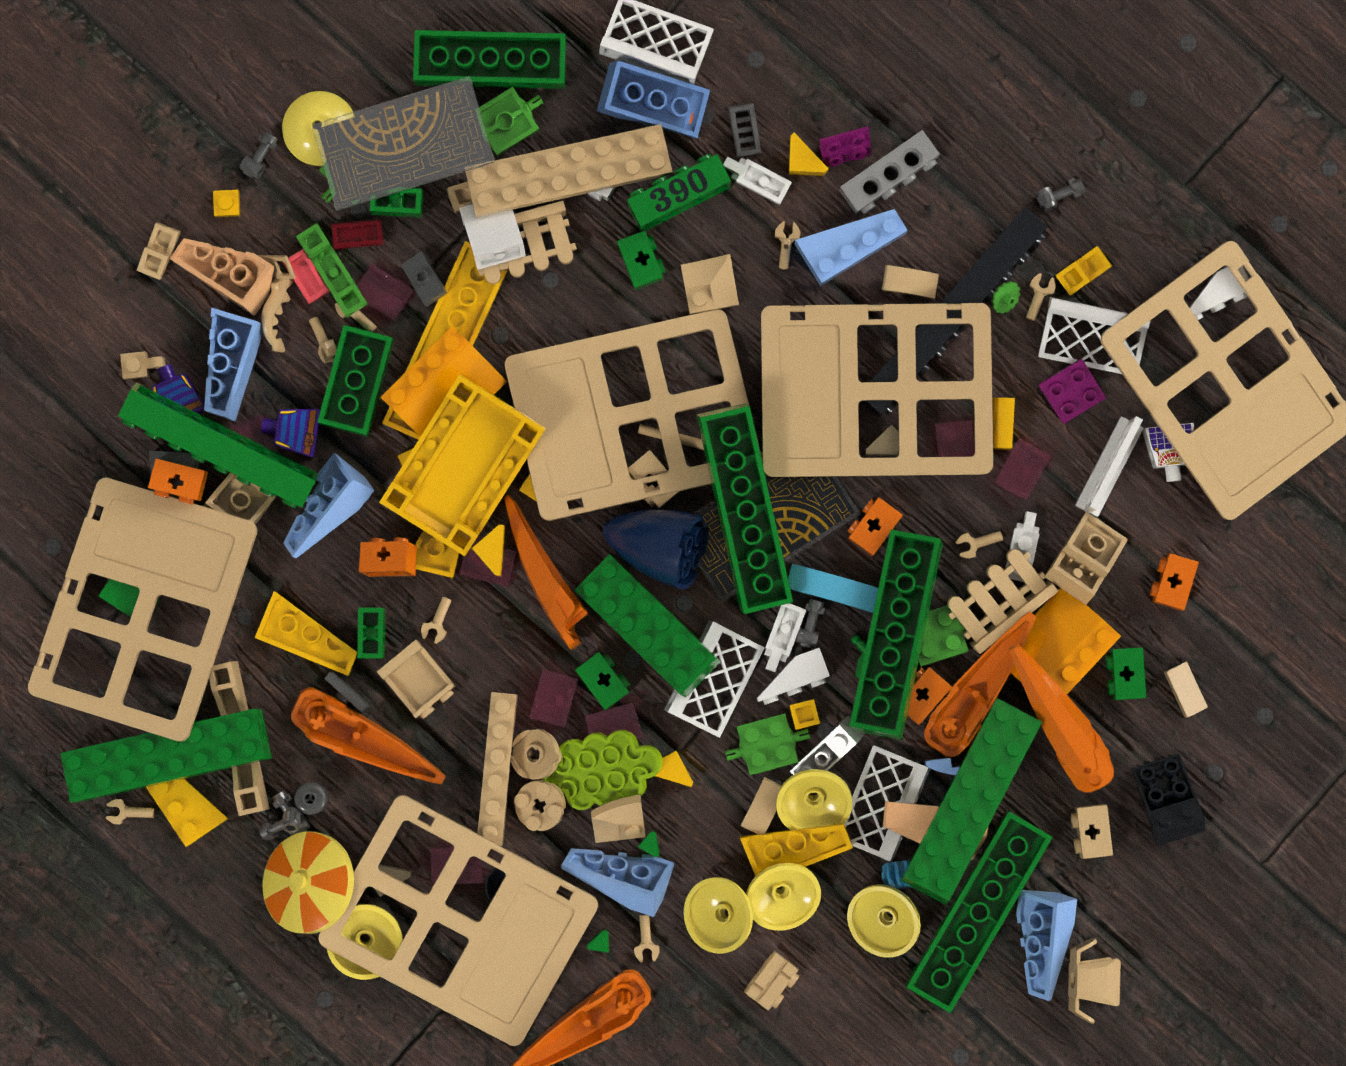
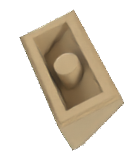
M1187 661L1164 671L1185 718L1208 708Z

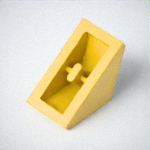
M794 132L790 137L789 175L824 176L827 174V166Z
M498 525L472 548L495 576L502 577L504 525Z
M677 750L663 757L661 771L655 776L692 787L693 781Z

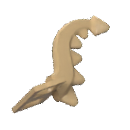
M257 255L274 266L271 293L263 307L261 322L264 335L272 345V351L282 353L285 352L284 344L281 338L276 339L278 330L273 329V326L278 324L275 314L282 315L281 304L290 301V296L286 290L293 284V279L296 276L287 255ZM277 261H283L286 264L289 274L281 272Z

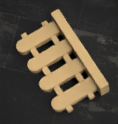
M559 201L514 214L518 228L524 229L520 234L522 239H527L531 255L479 269L478 272L480 277L485 276L489 284L495 285L500 281V271L509 269L513 277L520 278L525 273L524 265L533 262L534 267L538 271H545L549 266L548 258L558 256V260L562 264L571 263L573 260L572 251L577 250L575 243L570 244L565 227L570 226L569 221L562 218L566 216L564 202ZM544 221H547V222H548V224L543 225V226H539V225H538V223H541V222H544ZM550 231L555 248L546 251L541 234Z
M1010 549L1006 554L1010 564L1006 568L1002 569L996 564L990 565L987 568V576L990 578L987 583L982 585L981 582L972 580L967 585V591L970 594L967 599L963 601L958 596H951L947 601V605L951 610L948 616L951 619L956 617L966 630L963 635L967 640L972 637L973 640L969 644L979 654L996 642L1029 611L1032 613L1058 592L1053 583L1043 581L1045 574L1042 571L1037 573L1028 562V559L1031 557L1028 552L1022 554L1017 549ZM1014 570L1025 583L1020 589H1017L1008 577ZM994 586L997 587L1006 599L1000 605L996 603L988 592ZM1029 590H1031L1032 593L1029 594L1026 598H1024L1023 595L1026 594ZM975 601L986 614L980 621L968 608ZM1009 606L1012 607V609H1010L1007 613L1003 612ZM989 622L993 623L987 629L984 628Z

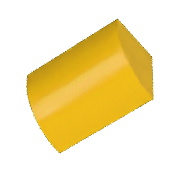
M992 398L993 450L1012 449L1015 398Z

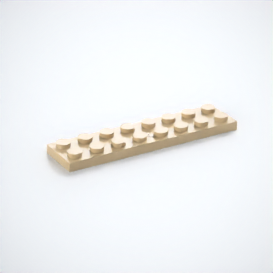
M661 124L465 167L476 218L673 174Z

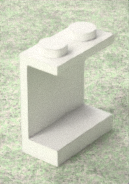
M473 203L459 208L477 270L526 256L513 210L476 218Z

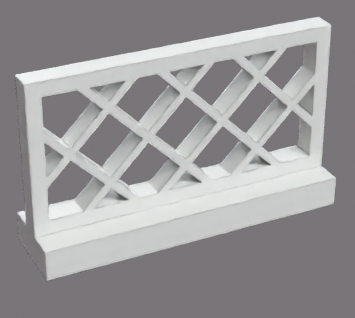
M618 0L605 36H603L599 54L694 85L714 29L635 0ZM625 4L633 7L636 15L623 19L620 12L622 5ZM648 14L655 15L659 23L647 28L642 17ZM639 19L644 30L631 35L626 24ZM673 22L680 24L683 32L670 36L666 25ZM623 26L628 36L621 40L610 37L613 29ZM662 27L667 38L655 43L650 32ZM695 31L705 33V40L694 45L689 34ZM646 34L651 45L645 48L637 47L634 39ZM686 36L691 47L678 52L673 41ZM670 43L675 54L668 57L662 56L658 47ZM693 51L697 59L695 66L685 64L681 56Z
M1050 297L1038 357L1073 364L1078 359H1073L1068 349L1080 342L1087 352V355L1082 357V360L1084 361L1090 357L1093 363L1084 361L1087 367L1122 374L1118 368L1109 366L1113 363L1112 359L1104 365L1097 364L1092 355L1104 347L1101 345L1090 352L1083 340L1096 333L1101 341V335L1098 330L1105 325H1114L1129 313ZM1053 314L1064 316L1068 323L1067 326L1058 332H1055L1051 325ZM1068 317L1076 318V320L1070 322ZM1081 320H1086L1093 330L1080 337L1073 325ZM1150 321L1137 330L1141 332L1138 343L1129 347L1127 342L1124 341L1125 346L1138 364H1140ZM1092 322L1100 323L1101 325L1095 328ZM1071 327L1078 340L1065 347L1058 335ZM1051 329L1053 335L1048 337L1049 330ZM1056 337L1063 349L1056 354L1044 353L1046 343ZM1137 347L1136 355H1134L1132 350ZM1066 352V354L1068 355V357H1063V356H1059V355H1061L1062 353Z
M1122 416L1119 418L1075 504L1076 507L1087 511L1095 517L1099 516L1143 430V427L1140 426L1143 419L1137 416L1131 420Z
M709 620L699 640L711 652H713L716 646L717 652L713 654L719 656L723 668L709 673L705 677V679H708L712 692L698 696L695 688L685 698L674 689L664 710L720 738L764 647ZM722 632L731 636L734 647L720 650L718 640ZM736 639L743 642V644L737 645ZM749 645L757 649L752 659L743 662L739 648ZM735 650L739 664L726 668L722 654ZM749 664L747 670H745L744 665ZM741 667L743 673L741 682L731 684L728 671ZM724 673L728 686L715 690L711 677ZM738 686L736 692L734 693L733 688ZM730 690L732 696L730 704L720 707L716 694ZM713 695L717 708L704 713L699 699ZM697 702L700 711L699 715L688 717L682 714L688 703ZM727 709L723 716L722 710ZM718 712L721 722L717 730L708 727L705 716ZM702 718L703 724L696 721V719Z
M873 745L852 796L850 816L844 823L845 828L855 822L858 826L861 836L851 840L854 847L893 862L903 836L889 829L884 836L882 830L887 828L880 827L875 814L884 811L885 807L874 811L869 797L882 792L885 801L889 802L885 790L898 785L902 796L897 802L916 804L930 768ZM876 753L885 755L890 766L876 771L873 764ZM891 758L898 760L900 762L893 764ZM903 763L912 766L913 769L910 776L900 781L894 767ZM870 767H872L874 773L868 775ZM892 769L897 782L883 788L878 774ZM875 776L880 789L867 794L863 786L866 779ZM907 782L905 789H903L901 784ZM861 790H862L864 796L858 798V797H859V794H860V792H861ZM866 799L871 813L857 818L854 810L855 804ZM851 814H853L854 820L849 821ZM873 816L878 829L864 834L859 821ZM879 832L883 840L880 850L877 851L870 848L866 837ZM863 839L865 845L856 841Z

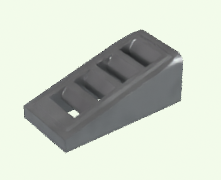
M749 102L727 106L736 157L762 153L754 103ZM748 111L749 116L738 118L735 116V113ZM750 121L751 126L737 128V123ZM752 131L753 136L739 138V133ZM754 141L755 146L740 147V143Z

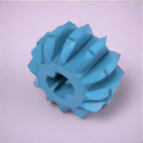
M910 861L885 863L882 866L881 872L884 885L892 886L896 889L911 888L912 886L900 881Z

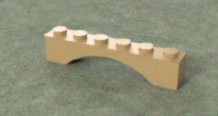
M238 661L214 665L209 680L220 715L224 716L248 710ZM260 762L232 768L233 792L238 815L242 816L270 809Z
M491 692L478 834L499 846H503L518 694Z

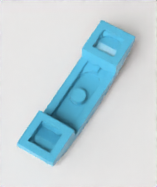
M791 565L788 576L791 590L873 613L878 592L877 587L800 565Z

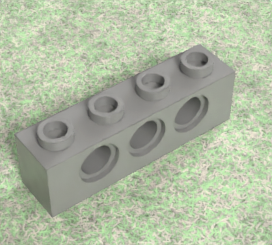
M921 130L843 184L839 191L856 215L861 211L863 214H866L876 207L875 201L881 197L886 200L897 191L894 188L901 183L906 186L917 178L915 175L922 169L926 172L937 164L936 159L940 154L924 131ZM912 154L918 159V164L909 166L905 163L904 157ZM886 169H894L897 172V178L895 180L886 179L884 171ZM866 183H873L877 188V192L869 195L865 193L863 186Z

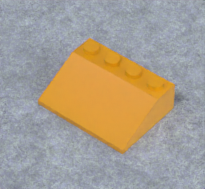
M451 326L381 398L421 437L459 374L493 395L507 381Z
M1059 588L1058 592L1035 614V622L1023 649L1068 694L1121 635L1091 608ZM1014 665L1010 674L1022 684Z

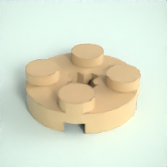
M543 729L523 731L513 741L512 747L514 748L511 763L515 771L524 778L532 780L547 778L556 770L558 763L562 759V753L559 750L556 739ZM533 748L539 750V759L532 760Z
M540 779L524 785L514 798L515 811L519 820L531 831L551 829L561 821L564 809L566 808L565 796L561 789L554 783ZM536 799L540 802L545 801L544 812L535 808Z

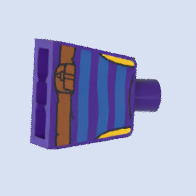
M171 364L157 369L162 382L152 386V391L199 414L205 412L204 401L185 373L176 376Z
M279 410L278 420L263 418L261 433L275 435L274 445L314 458L320 410Z

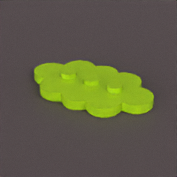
M617 730L609 736L601 732H595L588 735L584 741L569 739L559 746L562 759L558 763L556 770L550 776L541 780L557 785L565 794L566 800L572 808L586 810L595 803L602 806L621 798L634 795L642 796L647 788L646 779L657 775L661 771L663 757L660 751L651 745L639 746L637 738L630 731Z

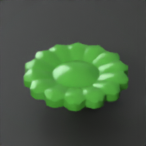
M1012 281L1004 282L993 293L991 301L995 312L1001 314L1004 312L1008 313L1010 309L1015 307L1021 295L1019 292L1020 287L1017 286V283Z

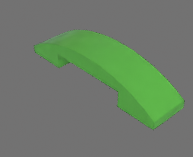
M317 223L296 236L346 317L368 305Z

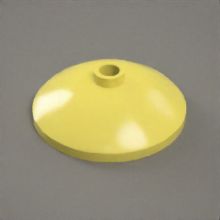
M326 91L306 93L297 98L284 115L282 123L284 142L289 151L300 161L313 166H323L327 159L319 131L314 129V124L321 122L323 128L356 117L348 103L333 93Z
M820 769L804 770L788 778L780 787L776 798L777 813L782 823L790 830L845 823L852 810V795L845 781L836 774Z
M780 863L761 871L750 883L746 895L752 907L753 920L766 929L781 931L800 926L811 918L819 906L821 888L816 876L808 868L795 863Z
M713 877L697 883L689 892L684 905V921L689 935L697 945L708 952L723 954L736 950L747 940L752 928L753 912L747 895L736 883L726 878ZM725 909L728 911V917L725 915Z
M877 884L865 887L853 897L848 907L847 921L852 936L862 948L880 957L900 956L910 950L919 937L921 923L917 908L906 894L892 886ZM887 912H890L893 917H889Z
M371 904L356 905L341 931L343 936L386 959L394 957L403 940L401 928L396 919L385 909ZM362 934L369 935L370 939L368 941H362L360 936ZM327 949L332 963L343 974L361 980L380 977Z

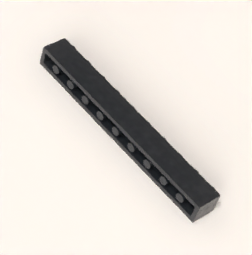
M1025 207L940 304L981 303L983 300L988 303L993 297V293L997 291L994 287L1000 281L1002 283L1006 282L1013 275L1014 272L1010 269L1016 263L1021 265L1028 258L1030 253L1027 250L1033 244L1038 246L1047 236L1044 231L1048 226ZM947 310V319L961 318V310ZM962 324L920 325L916 329V375L918 374L922 377L931 367L928 364L931 358L935 356L938 359L948 348L944 345L950 337L955 340L964 330L961 326ZM898 351L870 382H896L898 380ZM894 400L863 401L879 416L884 412L888 415L898 404Z

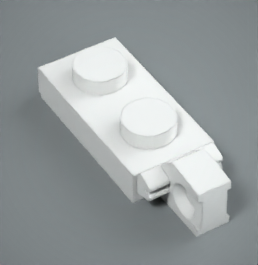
M727 157L723 163L724 168L733 173L731 179L735 180L736 183L778 205L781 204L792 183L749 159L741 158L737 162Z
M1027 511L1025 512L1023 524L1017 523L1016 528H1014L1010 549H1017L1022 554L1028 552L1031 556L1028 562L1033 566L1040 527L1034 526L1037 513ZM1015 570L1008 575L1012 580L1024 582Z
M790 603L780 606L765 647L764 655L769 656L766 670L775 672L779 660L786 662L787 657L791 653L806 609Z

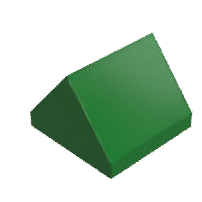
M653 830L650 831L638 847L654 857H659L657 834Z
M605 928L587 943V948L589 950L609 953V931Z

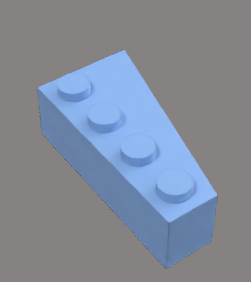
M895 209L797 239L794 244L819 285L822 286L904 236L908 230Z
M211 308L212 325L209 334L210 353L207 362L209 367L208 378H206L204 411L221 418L236 421L264 332L262 324L258 321Z

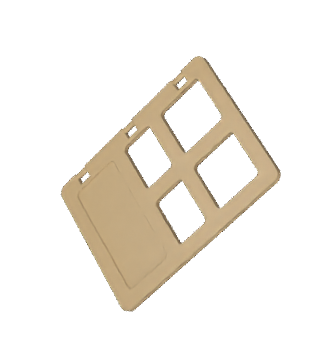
M1228 241L1221 244L1101 335V344L1220 516L1226 520L1237 518L1346 435V401L1343 400L1325 370L1303 338L1299 336L1292 322L1259 274L1253 269L1248 258L1236 242ZM1243 265L1251 276L1246 281L1237 270ZM1227 266L1255 306L1256 311L1217 342H1213L1184 301V295L1221 267ZM1168 310L1196 350L1197 355L1158 386H1153L1125 346L1124 341L1159 313ZM1268 327L1287 353L1288 359L1251 388L1245 389L1228 365L1226 359L1231 353ZM1286 329H1288L1295 340L1291 344H1288L1281 334ZM1209 371L1228 396L1229 404L1188 434L1168 408L1167 402ZM1330 392L1338 402L1333 408L1325 398Z
M986 304L767 306L763 309L761 313L763 468L767 476L984 475L992 470L991 311ZM947 310H961V318L947 319ZM868 311H883V319L868 320ZM790 312H805V320H790ZM928 324H970L973 327V380L918 381L916 379L915 327ZM894 325L897 327L898 380L896 382H860L858 380L857 328L859 326ZM972 400L974 402V456L919 457L917 454V401ZM860 401H897L899 417L898 457H860L858 404Z
M719 309L509 356L505 361V371L514 408L546 428L529 454L527 463L540 516L547 521L712 484L707 464L693 467L687 466L675 414L722 402H728L730 406L743 403L749 405L727 315ZM701 331H711L724 382L679 394H670L657 343L662 340ZM638 347L651 398L648 401L614 407L611 402L601 355L626 348ZM655 419L658 423L669 470L663 474L633 480L629 476L618 428L630 423ZM658 481L659 489L645 492L643 484ZM582 499L583 507L569 510L568 501Z
M102 478L97 482L92 495L91 504L84 519L62 589L59 592L44 636L36 666H34L28 683V690L35 697L182 742L190 736L257 535V526L252 521L200 505L180 502L178 499L170 496L169 498L153 495L154 492L110 478ZM97 505L104 507L99 521L92 519ZM88 575H99L139 588L140 593L128 625H121L78 611L77 606ZM72 579L79 581L74 595L67 593ZM164 595L210 610V616L198 647H192L148 632V626L159 596ZM71 629L83 631L121 644L107 691L102 698L66 688L53 682L64 644ZM141 651L180 661L192 667L176 718L173 720L130 708L123 704L138 655ZM46 654L53 655L49 670L42 668Z
M399 795L392 802L354 871L353 893L346 911L334 925L320 932L319 942L323 947L511 1046H517L523 1042L597 911L598 901L590 893L577 886L575 887L521 856L504 849L450 818L433 811L422 803L406 795ZM421 812L435 818L431 825L418 819ZM406 820L454 846L432 889L426 894L378 868L402 822ZM491 849L504 855L500 862L487 856ZM472 856L487 862L505 873L502 883L479 921L471 919L447 906L445 903ZM369 886L417 911L413 923L394 957L391 959H386L343 936L341 933L365 888ZM560 886L573 892L569 899L556 893ZM435 922L441 923L467 937L469 940L443 986H438L409 970V965Z

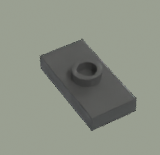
M422 251L401 264L426 307L447 294L443 284Z
M330 672L324 678L338 691L335 695L345 704L350 701L361 712H365L370 706L363 697L335 672Z

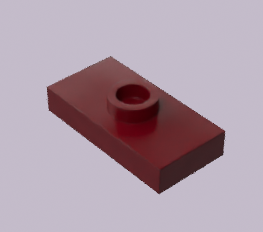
M381 219L331 224L334 250L384 245Z

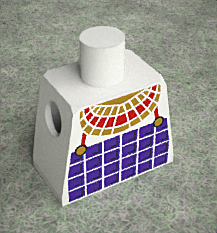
M1194 423L1180 424L1188 434L1194 430ZM1159 427L1143 429L1142 432L1153 469L1165 468L1166 482L1181 481L1180 466L1185 464Z

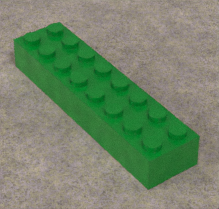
M135 383L118 414V417L122 418L121 422L131 428L138 426L146 430L145 434L156 440L160 437L168 441L167 445L177 451L184 449L192 453L191 457L199 462L209 461L215 464L214 468L224 474L231 472L237 475L236 479L249 486L253 483L261 487L260 491L271 497L275 494L283 498L282 502L292 508L297 506L303 507L318 475L317 472L138 383Z
M743 403L697 414V421L740 610L743 614L792 603L793 599L750 406Z
M892 529L890 531L849 725L853 731L898 740L903 739L943 547L940 538Z
M998 698L994 701L900 881L945 905L950 901L1042 723L1041 721Z
M250 709L194 722L190 736L182 742L153 733H146L60 753L70 803H80L272 759L262 709Z
M1007 810L1004 812L904 984L906 988L945 1011L952 1012L1053 838L1052 836Z

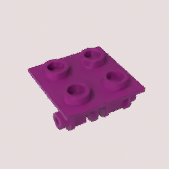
M869 127L820 139L818 149L820 156H822V162L827 167L838 166L843 162L854 159L860 160L871 155Z
M1082 358L1038 384L1063 424L1106 399V396Z

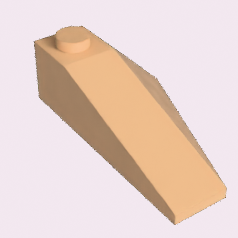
M184 238L169 258L253 316L257 314L269 297L274 266L254 253L235 251L232 248L216 247L208 243Z
M885 801L883 827L920 843L939 806ZM987 827V829H986V831H985V833H984V835H983V837H982V839H981V841H980V843H979V845H978V847H977L975 853L973 854L971 860L974 859V857L976 856V854H977V852L979 851L980 847L982 846V844L984 843L985 839L987 838L988 827Z

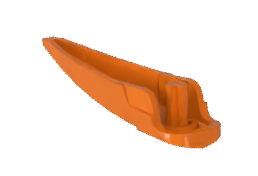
M508 494L504 497L513 539L524 571L538 601L558 634L570 650L575 649L582 643L575 632V625L588 612L545 552L517 502Z
M1029 611L1007 630L953 685L947 697L942 700L930 715L929 722L924 731V738L929 746L944 757H958L980 729L981 722L993 705L1015 665L1009 647L1015 644L1022 648L1024 647L1036 619L1034 614Z
M1015 644L1009 647L1032 708L1038 720L1042 722L1041 726L1056 752L1058 761L1072 783L1082 792H1093L1110 783L1114 776V767L1110 760L1109 750L1091 726L1089 719L1021 646Z
M310 687L300 692L291 710V720L312 742L330 748L335 753L386 770L432 783H443L446 777L445 774L385 728L347 707L342 701L318 689Z
M633 969L624 970L600 985L594 993L558 1019L511 1066H550L611 1038L613 1034L631 1026L638 1019L641 1011L649 1005L651 1001L650 987L638 971Z

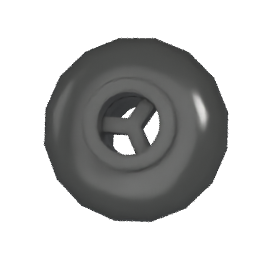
M307 782L296 790L294 799L297 808L302 813L314 815L325 809L329 796L322 784Z

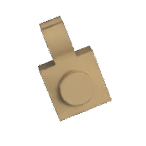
M145 351L120 354L122 377L124 380L149 377L150 369H158L166 365L165 358L162 356L148 358Z

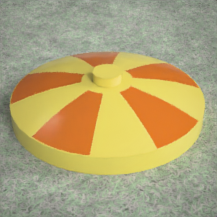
M317 832L297 833L281 842L271 854L263 876L264 901L272 918L284 929L302 934L319 933L334 925L346 911L354 887L353 867L346 850L334 838Z

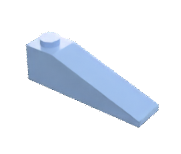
M335 453L319 471L316 478L318 484L313 494L308 495L306 499L308 503L303 514L296 517L284 541V545L294 558L299 557L356 513L374 492L367 479Z
M571 848L561 865V869L625 907L654 917L663 901L674 862L647 854H642L641 858L629 857L627 853L618 852L617 856L604 855L602 851Z
M1022 890L1018 896L1016 916L1017 922L1021 923L1023 938H1020L1021 947L1025 946L1027 961L1024 963L1028 994L1046 1001L1052 999L1075 924L1076 898L1058 892Z

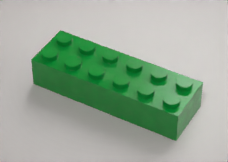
M415 30L413 70L415 85L459 86L468 83L469 87L565 89L566 34Z
M610 554L574 590L685 698L721 662Z

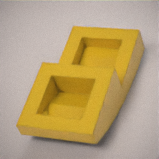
M1096 246L1055 276L1067 293L1072 295L1111 268L1112 265L1101 249Z

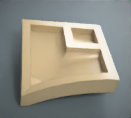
M730 254L681 265L690 315L739 306Z
M640 795L614 800L591 811L595 843L646 837Z

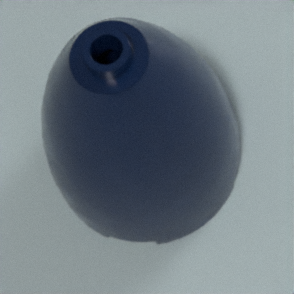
M653 509L625 513L612 518L609 522L605 523L603 536H605V540L624 561L638 571L659 582L685 590L692 585L697 577V572L694 571L698 567L701 557L705 556L709 529L708 524L703 523L704 516L683 511Z

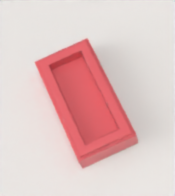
M304 249L288 258L296 276L293 280L309 305L331 292Z

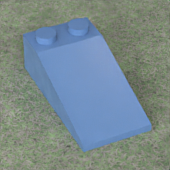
M617 60L609 63L597 112L650 127L661 124L662 129L665 131L698 138L710 90ZM693 113V120L689 124L691 114Z

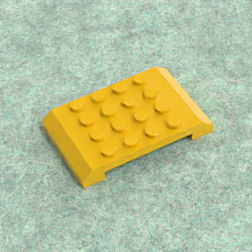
M459 374L379 503L463 556H466L546 428Z

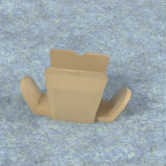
M1096 938L1088 939L1071 948L1069 963L1068 1010L1090 1024H1094L1095 1020L1079 1010V999L1112 1006L1120 1004L1121 961L1110 957L1080 961L1081 952L1097 943Z

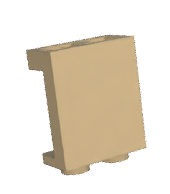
M418 640L413 641L377 671L411 711L415 719L419 716L423 719L435 710L432 706L439 700L442 703L448 700L454 694L452 689L456 687Z

